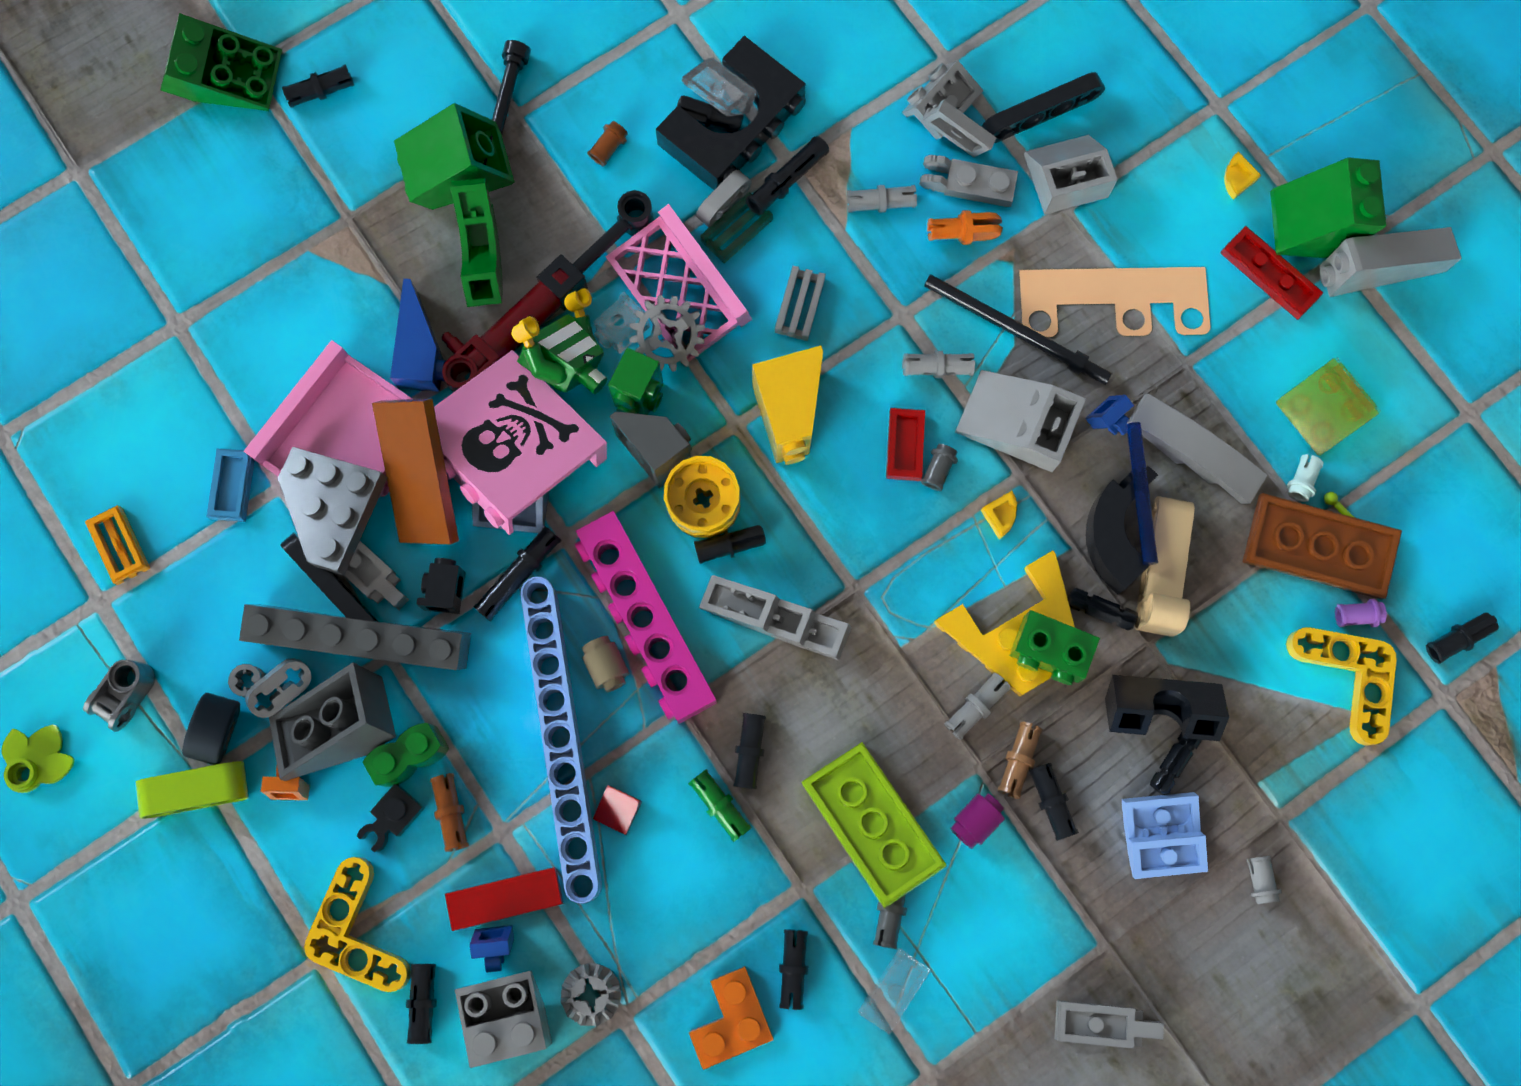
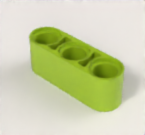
M243 761L221 763L135 781L140 819L172 815L243 801L249 798Z

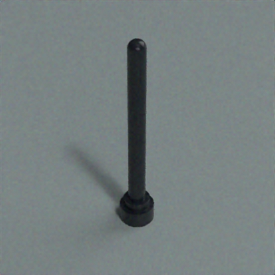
M507 40L502 52L503 63L506 67L492 117L501 134L503 133L518 72L523 69V66L528 64L531 53L529 46L516 40Z

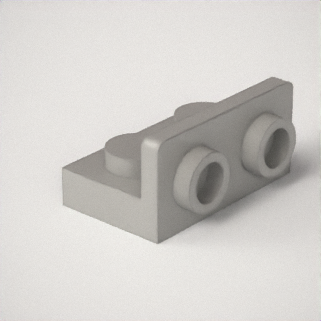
M958 60L946 66L944 63H941L928 75L929 83L924 88L922 86L917 88L908 97L907 101L910 104L902 111L906 117L915 115L935 139L942 138L943 135L922 121L928 108H933L935 104H940L942 100H945L964 113L983 92V89Z

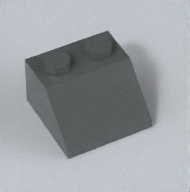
M614 412L610 415L617 438L658 488L665 484L670 471L682 460L691 458L690 451L692 447L689 444L691 438L679 423L673 425L667 417L624 412Z

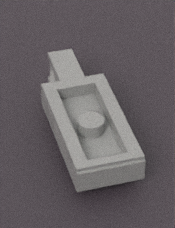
M359 541L344 576L369 599H373L378 604L385 598L400 610L409 601L395 587L401 581L395 575L396 573L364 543Z
M1061 1000L1056 1002V1041L1134 1049V1046L1142 1047V1037L1163 1039L1164 1023L1143 1020L1142 1010H1136L1133 1007Z

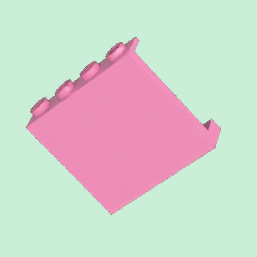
M331 340L243 452L278 477L292 447L380 471L386 475L372 403L381 400H407L412 398L348 355L343 347ZM387 481L380 494L381 497L389 493Z

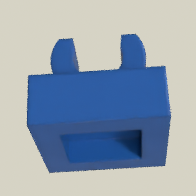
M1127 395L1109 396L1085 419L1093 429L1107 428L1113 435H1116L1118 432L1124 435L1132 428L1127 423L1129 418L1125 413L1134 405Z
M513 925L475 929L470 942L471 959L484 958L486 973L502 971L501 963H504V955H510L514 942Z

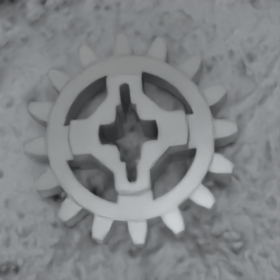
M662 295L657 297V305H653L649 300H646L644 303L647 310L644 313L639 310L634 312L640 319L639 322L629 323L630 328L637 330L636 335L629 338V342L639 344V347L635 350L636 352L645 353L648 357L659 361L661 371L664 368V364H668L672 372L676 371V362L679 361L686 367L689 366L687 356L691 354L698 357L699 353L694 346L695 344H704L705 342L704 339L697 337V332L704 330L705 325L696 324L694 321L700 316V313L698 311L689 313L690 302L688 301L678 306L677 296L673 295L669 303H665ZM660 310H674L682 316L675 320L666 319ZM650 318L653 324L652 332L644 340V326ZM658 319L669 328L674 326L675 331L672 333V341L676 347L666 339L659 340L658 336L661 335L662 331ZM689 327L690 337L688 344L684 348L681 339L683 332ZM659 347L668 348L673 356L662 357L651 351Z

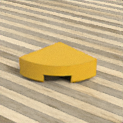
M1239 151L1227 165L1224 175L1226 190L1233 200L1261 177V174Z
M1012 490L980 510L999 540L1010 531L1015 522L1017 501Z

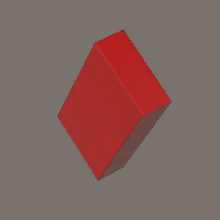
M890 408L886 479L921 481L925 410Z

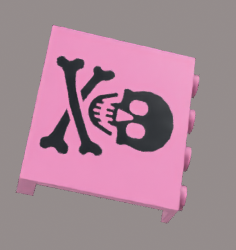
M513 350L434 406L448 480L454 478L460 485V490L464 497L472 504L477 502L485 510L484 515L491 525L495 528L501 526L508 535L514 532L513 518L589 460L595 467H598L607 460V442L545 381L535 378L531 371L517 362L519 356Z

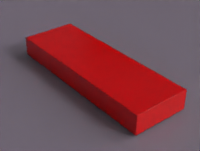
M1247 226L1220 252L1297 320L1324 293L1281 255H1276V251Z
M556 867L445 894L452 931L564 904Z

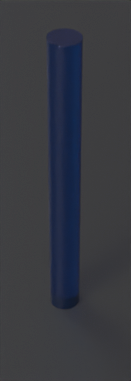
M1140 422L1128 423L1126 428L1143 565H1154L1158 563L1142 429Z

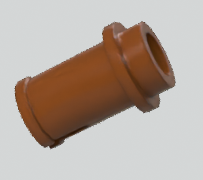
M612 121L609 125H604L603 134L592 149L587 152L592 160L603 167L619 145H624L627 142L625 137L628 135V132L615 121Z

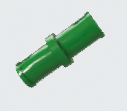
M705 769L688 784L708 807L706 811L710 817L714 815L731 837V840L735 842L752 827L750 824L748 825L731 803L733 800L731 795H725L708 773L709 771Z

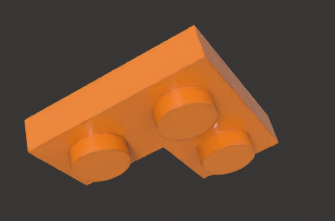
M746 966L710 981L723 1017L689 1031L703 1070L773 1041L772 1033Z

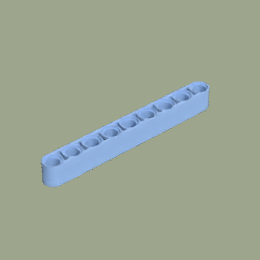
M532 577L521 588V601L565 893L571 901L584 904L593 901L599 896L602 889V881L557 592L551 583L543 577ZM538 588L548 589V596L544 602L539 604L531 602V595L534 590ZM545 622L552 623L554 626L552 635L546 639L537 638L536 630L538 626ZM547 658H557L559 661L557 671L551 675L543 674L541 670L542 663ZM553 693H562L565 698L563 707L557 711L548 710V697ZM566 728L570 733V740L566 746L556 748L553 745L552 736L556 730ZM571 764L576 771L575 778L571 783L562 785L557 777L558 771L563 765ZM577 801L581 806V815L576 821L569 822L564 818L563 808L568 802ZM577 837L582 838L587 845V852L580 859L573 858L568 851L570 842ZM581 875L588 876L593 883V889L586 897L578 895L574 889V882Z

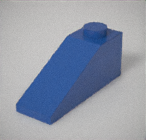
M403 278L390 379L398 389L439 392L441 381H445L442 370L446 360L443 359L417 289L411 279Z

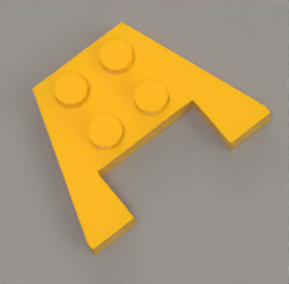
M1053 550L1024 568L1043 600L989 633L982 635L963 604L934 621L935 625L942 632H946L958 642L957 644L977 658L985 665L984 667L992 674L995 672L1003 677L1002 682L1005 683L1007 681L1011 686V690L1019 697L1049 680L1052 675L1051 672L1038 668V671L1025 669L1017 664L1018 659L1009 656L1024 615L1032 610L1075 628L1057 556Z

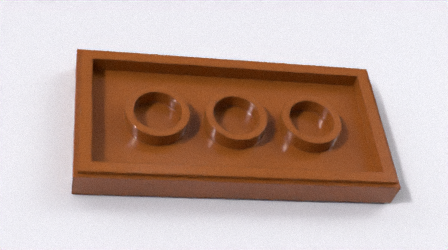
M433 399L381 400L372 403L385 472L388 477L387 482L399 543L450 545L458 542L459 537Z
M1262 493L1258 496L1242 562L1382 600L1387 597L1402 530Z

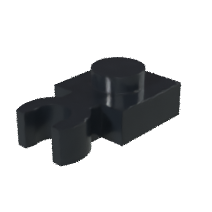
M394 784L370 811L377 820L373 824L363 826L359 830L357 837L365 839L370 832L374 831L378 836V840L371 850L379 852L387 845L390 831L396 836H401L425 807L399 784Z

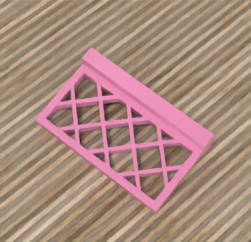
M668 204L658 211L660 215L658 218L605 257L644 311L647 310L644 303L646 300L657 305V297L663 295L665 281L682 283L678 306H681L686 300L688 284L702 285L705 288L703 303L690 302L689 307L702 309L699 324L705 325L708 310L722 312L728 322L718 329L705 328L697 332V337L702 339L703 334H709L704 339V344H696L694 346L698 353L701 354L738 325L742 328L752 318ZM661 228L666 235L664 250L647 248L649 237ZM671 243L675 247L677 252L670 251ZM628 252L639 253L637 271L623 269L617 260ZM646 254L663 256L660 274L643 272ZM669 257L683 259L686 262L684 277L666 275ZM690 271H692L697 278H689ZM628 276L635 277L634 284ZM642 278L659 280L656 297L641 295L639 290ZM710 297L713 299L716 305L709 304ZM665 299V303H669L670 299ZM677 312L676 318L682 316L680 313ZM658 319L661 325L662 336L676 347L672 341V336L667 331V329L675 331L674 326L669 328ZM689 354L687 359L690 362L696 356Z

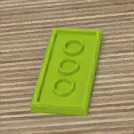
M863 742L801 782L884 909L947 867Z

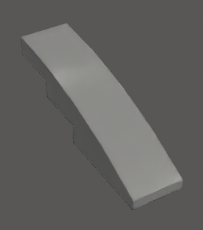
M1144 394L1127 421L1131 427L1174 463H1185L1208 484L1220 485L1241 504H1250L1267 477L1266 473L1212 432L1150 394Z
M715 575L711 576L699 606L700 609L731 622L836 660H840L852 628L848 623L817 614L810 608L779 599L774 594Z

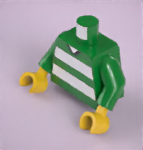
M586 288L569 293L565 297L564 305L569 311L574 312L575 317L567 314L540 330L535 318L529 316L514 326L511 333L515 341L518 343L523 342L524 344L517 362L531 371L535 378L547 382L564 393L582 384L593 394H596L604 387L608 380L606 376L597 370L604 352L593 335L589 315H585L584 308L588 307L592 302L591 294Z

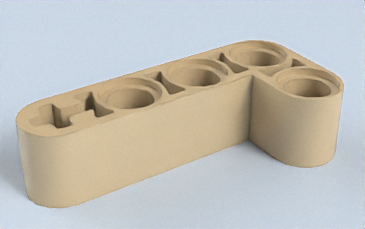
M1157 496L1153 502L1144 558L1151 565L1141 575L1136 608L1138 619L1135 624V630L1174 637L1183 632L1187 626L1190 614V601L1182 599L1195 511L1194 503L1161 496Z

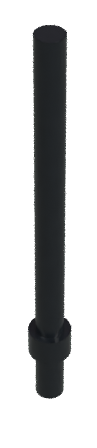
M930 274L925 282L924 287L1068 365L1067 369L1079 375L1082 372L1104 385L1110 379L1112 373L1089 361V356L1078 350L1075 353L932 274Z

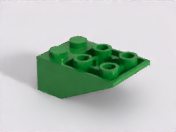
M179 13L160 90L194 102L269 111L282 49Z

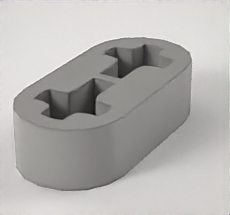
M740 170L733 171L703 201L698 208L696 217L707 227L713 228L746 195L752 181Z
M291 658L284 660L247 691L245 697L247 707L257 717L267 718L275 715L309 686L311 671L299 659ZM292 668L294 671L302 669L298 674L301 679L298 683L295 684L293 681H289L284 686H279L288 678L285 673L287 669ZM275 688L277 689L269 698L272 703L269 707L265 708L263 705L255 707L258 703L255 696L258 693L262 692L264 695H268Z

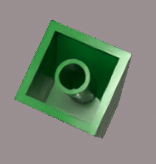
M453 103L394 140L397 161L401 167L405 182V192L409 202L434 210L453 204L450 190L451 181L486 178L489 192L515 183L502 134L496 122L456 103Z
M1345 158L1273 188L1270 191L1276 255L1328 258L1345 239L1371 236L1386 227L1379 160Z

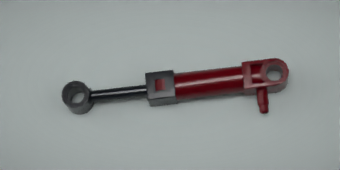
M633 190L623 194L617 205L619 212L617 216L618 221L573 264L560 254L536 277L538 283L481 337L475 334L464 345L450 332H445L442 335V341L454 353L445 362L442 370L443 378L452 392L458 390L511 350L515 352L523 344V342L518 343L515 341L511 334L513 327L518 325L521 320L531 316L535 318L540 328L560 308L565 311L567 308L564 305V300L569 293L577 292L583 288L588 289L583 273L625 233L634 236L654 221L651 201L645 193ZM633 210L643 211V214L639 217L628 215ZM465 371L471 372L468 380L456 382L458 374Z

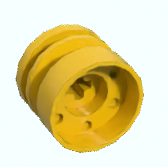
M694 456L682 460L670 471L664 484V501L672 521L682 532L694 538L715 537L723 534L724 530L729 529L740 512V487L735 473L726 463L712 456ZM703 493L705 497L712 496L709 499V507L704 508L702 504L695 505L698 502V494Z

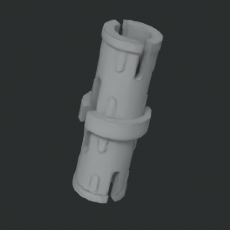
M877 185V189L847 190L848 212L878 210L879 213H883L890 208H914L917 206V194H914L916 187L911 185L885 188V185Z
M934 351V354L904 353L902 360L903 375H933L934 378H943V375L973 376L975 360L972 359L975 357L973 353L944 354L943 351Z
M994 672L974 695L970 693L965 698L966 703L944 723L949 731L951 729L954 730L958 726L952 734L959 740H962L963 736L981 718L986 719L991 714L990 709L1007 691L1011 690V686L1007 681L1000 683L1004 678Z

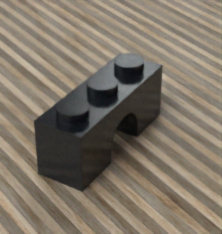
M1112 675L1105 697L1109 732L1146 735L1153 715L1160 714L1173 718L1180 725L1183 738L1220 741L1229 720L1223 685L1217 683Z

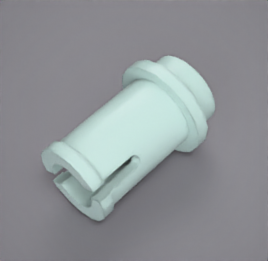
M1308 454L1301 456L1293 480L1287 483L1288 495L1294 500L1306 502L1316 493L1314 485L1324 462L1314 455L1311 456L1310 462H1308Z

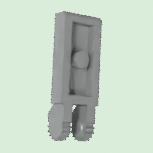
M931 154L924 158L923 165L925 168L948 174L947 179L940 175H922L919 184L924 189L943 192L946 196L1011 207L1018 171L956 159L949 160L947 157Z

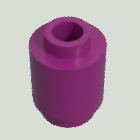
M977 793L954 818L955 823L950 830L966 846L973 849L977 843L982 845L1005 820L1001 814L1004 807L989 793L985 797Z

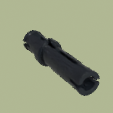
M814 136L806 146L776 173L771 172L765 177V183L751 196L746 198V204L749 209L756 215H762L777 199H783L789 193V188L822 157L829 153L827 143L821 137Z
M544 525L542 530L524 550L522 548L519 549L517 552L519 556L473 607L489 621H492L493 617L534 570L539 571L543 567L541 562L562 540Z

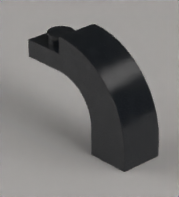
M1149 466L1140 474L1133 469L1119 484L1113 479L1095 499L1087 518L1086 545L1089 557L1099 576L1117 595L1132 584L1151 565L1129 542L1124 528V518L1128 506L1158 476Z

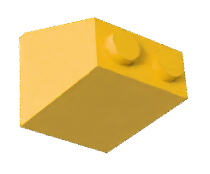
M821 345L752 365V387L776 463L783 461L786 465L798 463L805 459V455L810 453L823 358Z

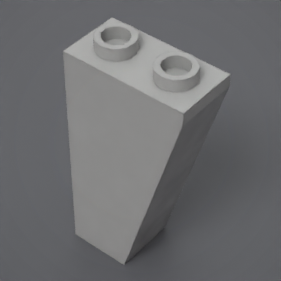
M1451 227L1352 237L1345 239L1320 265V280L1323 286L1327 287L1329 297L1443 273L1448 271L1462 258Z

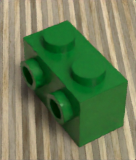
M628 347L626 348L608 383L617 412L648 415L650 411L655 412L663 397V393L660 390L664 384L660 362Z
M1030 610L1023 617L1009 656L1018 659L1017 664L1031 671H1038V668L1044 669L1052 673V679L1066 685H1072L1073 682L1079 683L1086 678L1100 638Z

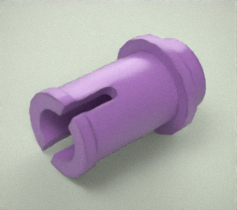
M1369 599L1367 603L1337 604V607H1335V619L1339 627L1364 624L1378 627L1380 623H1385L1387 618L1384 603L1377 602L1376 599Z

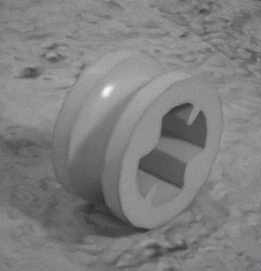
M250 664L238 665L229 675V688L236 695L245 698L250 688L244 687L242 690L241 687L244 682L241 677L244 674L251 676L253 672L254 675L251 680L255 684L265 676V673L260 668Z

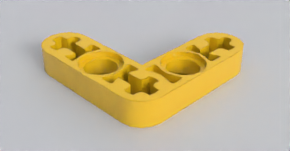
M1304 627L1292 632L1287 638L1286 648L1289 655L1295 660L1355 672L1349 726L1350 734L1357 743L1364 746L1383 742L1388 737L1397 661L1394 648L1384 641L1311 627ZM1306 636L1309 644L1319 645L1323 643L1322 649L1312 648L1304 653V647L1298 645V640ZM1336 641L1343 642L1348 646L1350 654L1346 661L1338 660L1334 656L1332 648ZM1378 650V656L1383 657L1384 662L1376 665V660L1366 657L1359 659L1360 653L1370 654ZM1368 683L1376 684L1380 688L1382 696L1378 703H1372L1366 698L1364 690ZM1363 708L1366 710L1378 709L1379 713L1372 715L1371 712L1364 713ZM1370 721V726L1376 728V734H1371L1368 737V731L1362 730V724L1369 723Z
M347 858L338 866L305 940V954L314 963L381 991L394 992L400 990L410 980L411 968L408 962L398 955L349 935L373 881L374 869L370 861L365 858ZM359 864V872L364 874L363 879L355 880L350 891L357 892L356 897L349 893L338 892L339 886L342 888H348L351 876L347 874L348 868H356ZM339 898L345 900L349 905V913L341 921L334 919L330 913L331 904ZM328 936L327 943L330 946L338 949L343 947V942L347 943V945L340 953V956L332 951L323 952L320 955V947L315 945L316 940L324 939ZM356 948L365 951L368 958L367 965L361 971L352 969L348 962L350 953ZM339 956L338 963H336L335 959ZM377 956L381 957L377 964L380 967L390 968L394 964L398 966L396 972L401 975L400 980H394L389 984L387 983L388 975L380 971L373 972V978L369 976L376 966Z

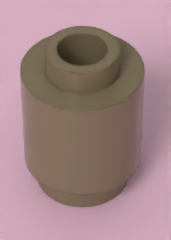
M608 636L596 638L582 647L584 653L582 659L596 689L605 688L606 692H611L626 684L624 678L630 673L616 643L611 642Z

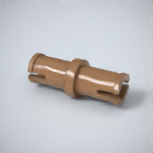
M1020 722L1012 751H1008L1005 758L1008 763L997 791L1003 795L1007 792L1008 797L1020 799L1028 770L1033 769L1035 760L1032 758L1043 729L1037 725L1031 728L1032 723Z

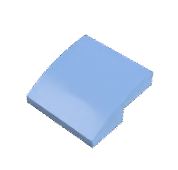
M1195 792L1121 799L1127 850L1134 879L1208 872L1206 835L1201 832L1199 796Z

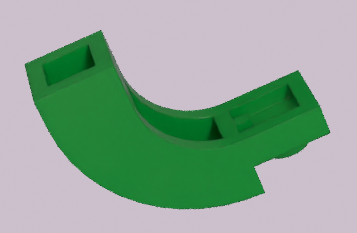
M486 178L451 181L450 190L457 217L462 250L460 277L467 307L502 303L503 295L500 245L494 208L490 201Z

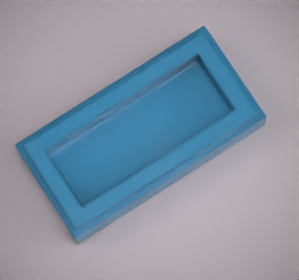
M218 448L216 450L206 516L211 520L246 522L255 460L243 452L244 450Z

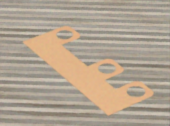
M1206 267L1019 270L1022 324L1031 328L1029 324L1030 315L1035 311L1046 312L1051 319L1050 327L1045 331H1036L1045 337H1053L1058 332L1057 305L1115 304L1116 328L1118 333L1123 336H1146L1152 331L1150 303H1173L1175 329L1181 335H1204L1211 328ZM1194 308L1201 312L1203 323L1200 327L1189 329L1183 325L1181 315L1186 309ZM1130 309L1139 310L1144 315V325L1138 330L1127 328L1123 323V315L1126 311Z

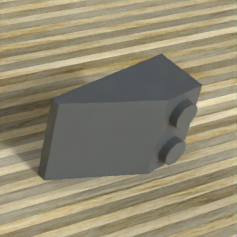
M354 662L281 709L275 715L269 717L279 778L283 781L366 756L375 748L396 737L383 678Z

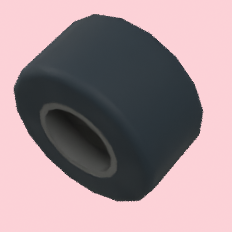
M211 693L203 694L193 712L184 738L183 756L212 765L220 764L227 751L239 717L240 703Z

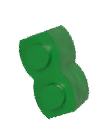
M421 723L404 731L395 743L383 744L372 750L362 763L375 785L392 787L394 784H401L408 780L417 768L427 767L438 762L446 755L449 747L437 726Z

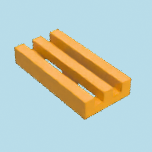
M117 505L85 521L114 584L119 585L124 582V579L128 577L133 578L137 576L138 572H145L151 569L122 507ZM112 517L115 518L121 530V533L133 556L135 564H132L129 558V555L111 519ZM102 522L124 567L121 571H119L98 525Z

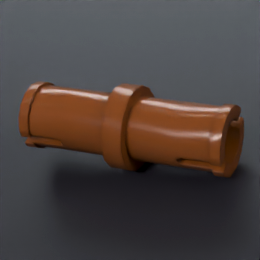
M448 773L446 777L444 775L435 776L430 779L437 806V811L434 812L435 820L440 821L445 852H452L453 849L455 851L464 849L469 846L462 819V814L465 811L464 806L459 805L454 774Z

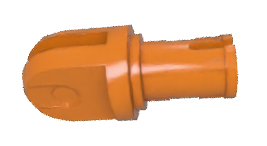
M970 210L961 211L957 218H929L927 232L931 231V233H928L929 241L958 239L962 245H970L972 241L996 239L1002 234L1003 227L999 225L1002 223V219L997 213H971Z

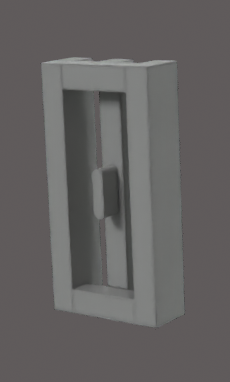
M942 100L940 104H935L933 108H928L922 118L923 122L973 158L991 150L996 140L995 136L945 100Z
M792 266L776 322L775 333L808 341L826 274L819 272L818 275L812 273L813 270L806 269L802 271L799 270V267ZM797 279H801L803 281L790 327H786L784 323ZM813 282L816 285L804 328L801 331L797 329L809 283Z

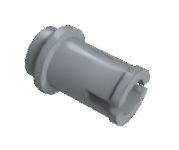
M1271 856L1246 859L1254 893L1250 894L1251 897H1255L1257 904L1280 901L1278 894L1282 893V891L1277 889Z

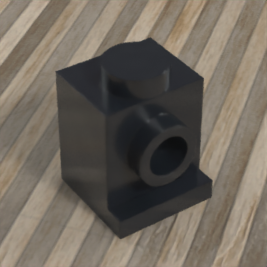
M435 558L434 563H430L429 573L425 572L423 574L421 590L425 594V598H417V605L424 611L460 614L466 572L456 565L455 560Z

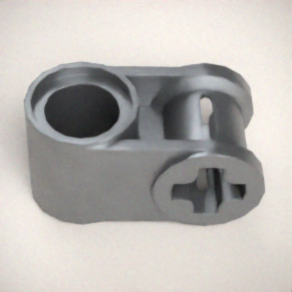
M119 660L115 662L97 688L86 699L83 711L89 715L96 714L108 723V728L114 732L123 729L134 716L137 707L146 694L155 683L154 670L148 664L132 660ZM134 669L136 679L129 686L127 676Z

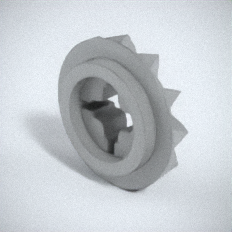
M595 963L581 965L571 971L562 984L561 1004L567 1017L577 1022L580 1026H598L608 1021L619 1007L621 1001L620 983L615 974L603 965ZM586 978L589 979V984L592 985L593 990H606L607 992L595 999V1011H592V1006H589L588 1000L575 999V997L580 996V994L586 991Z

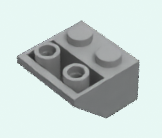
M1090 135L1024 152V157L1044 215L1108 198L1118 181L1108 150Z
M531 970L455 989L470 1068L545 1050L552 1044L545 1005Z

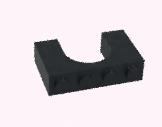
M743 36L722 58L723 76L754 101L758 108V113L754 120L740 131L718 133L707 129L686 111L677 106L656 128L658 146L713 190L733 171L740 170L747 162L752 163L761 153L762 145L769 138H776L783 129L787 118L791 114L793 116L797 115L806 102V83L746 36Z

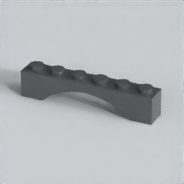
M244 604L239 641L449 670H462L467 668L471 633L354 619L261 604Z

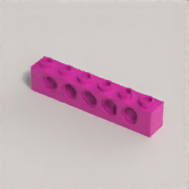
M612 511L576 530L580 541L574 545L584 563L591 559L597 570L591 576L600 593L607 590L613 600V603L609 604L608 608L617 625L624 621L630 634L624 638L633 655L641 653L647 666L641 668L650 687L652 688L658 684L664 696L658 702L667 719L669 720L675 716L678 724L717 704L710 687L615 512ZM609 549L618 551L619 557L615 563L606 565L600 561L604 551ZM624 580H632L636 583L634 592L628 596H622L617 593L619 583ZM645 610L653 614L652 622L648 626L637 627L634 625L633 619L638 612ZM656 642H665L670 646L669 654L663 659H655L650 655V649ZM674 673H681L687 677V684L680 691H672L667 687V680Z

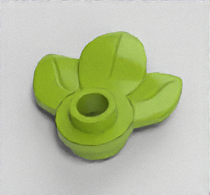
M57 725L43 727L29 738L17 729H12L8 733L2 745V756L7 763L4 770V780L11 790L18 793H28L35 790L41 783L54 784L62 780L70 772L75 759L72 756L60 753L63 739ZM26 768H28L30 770L29 778L26 781H24L22 779V772Z

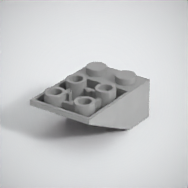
M981 370L955 433L1053 473L1063 458L1086 398L1055 385Z

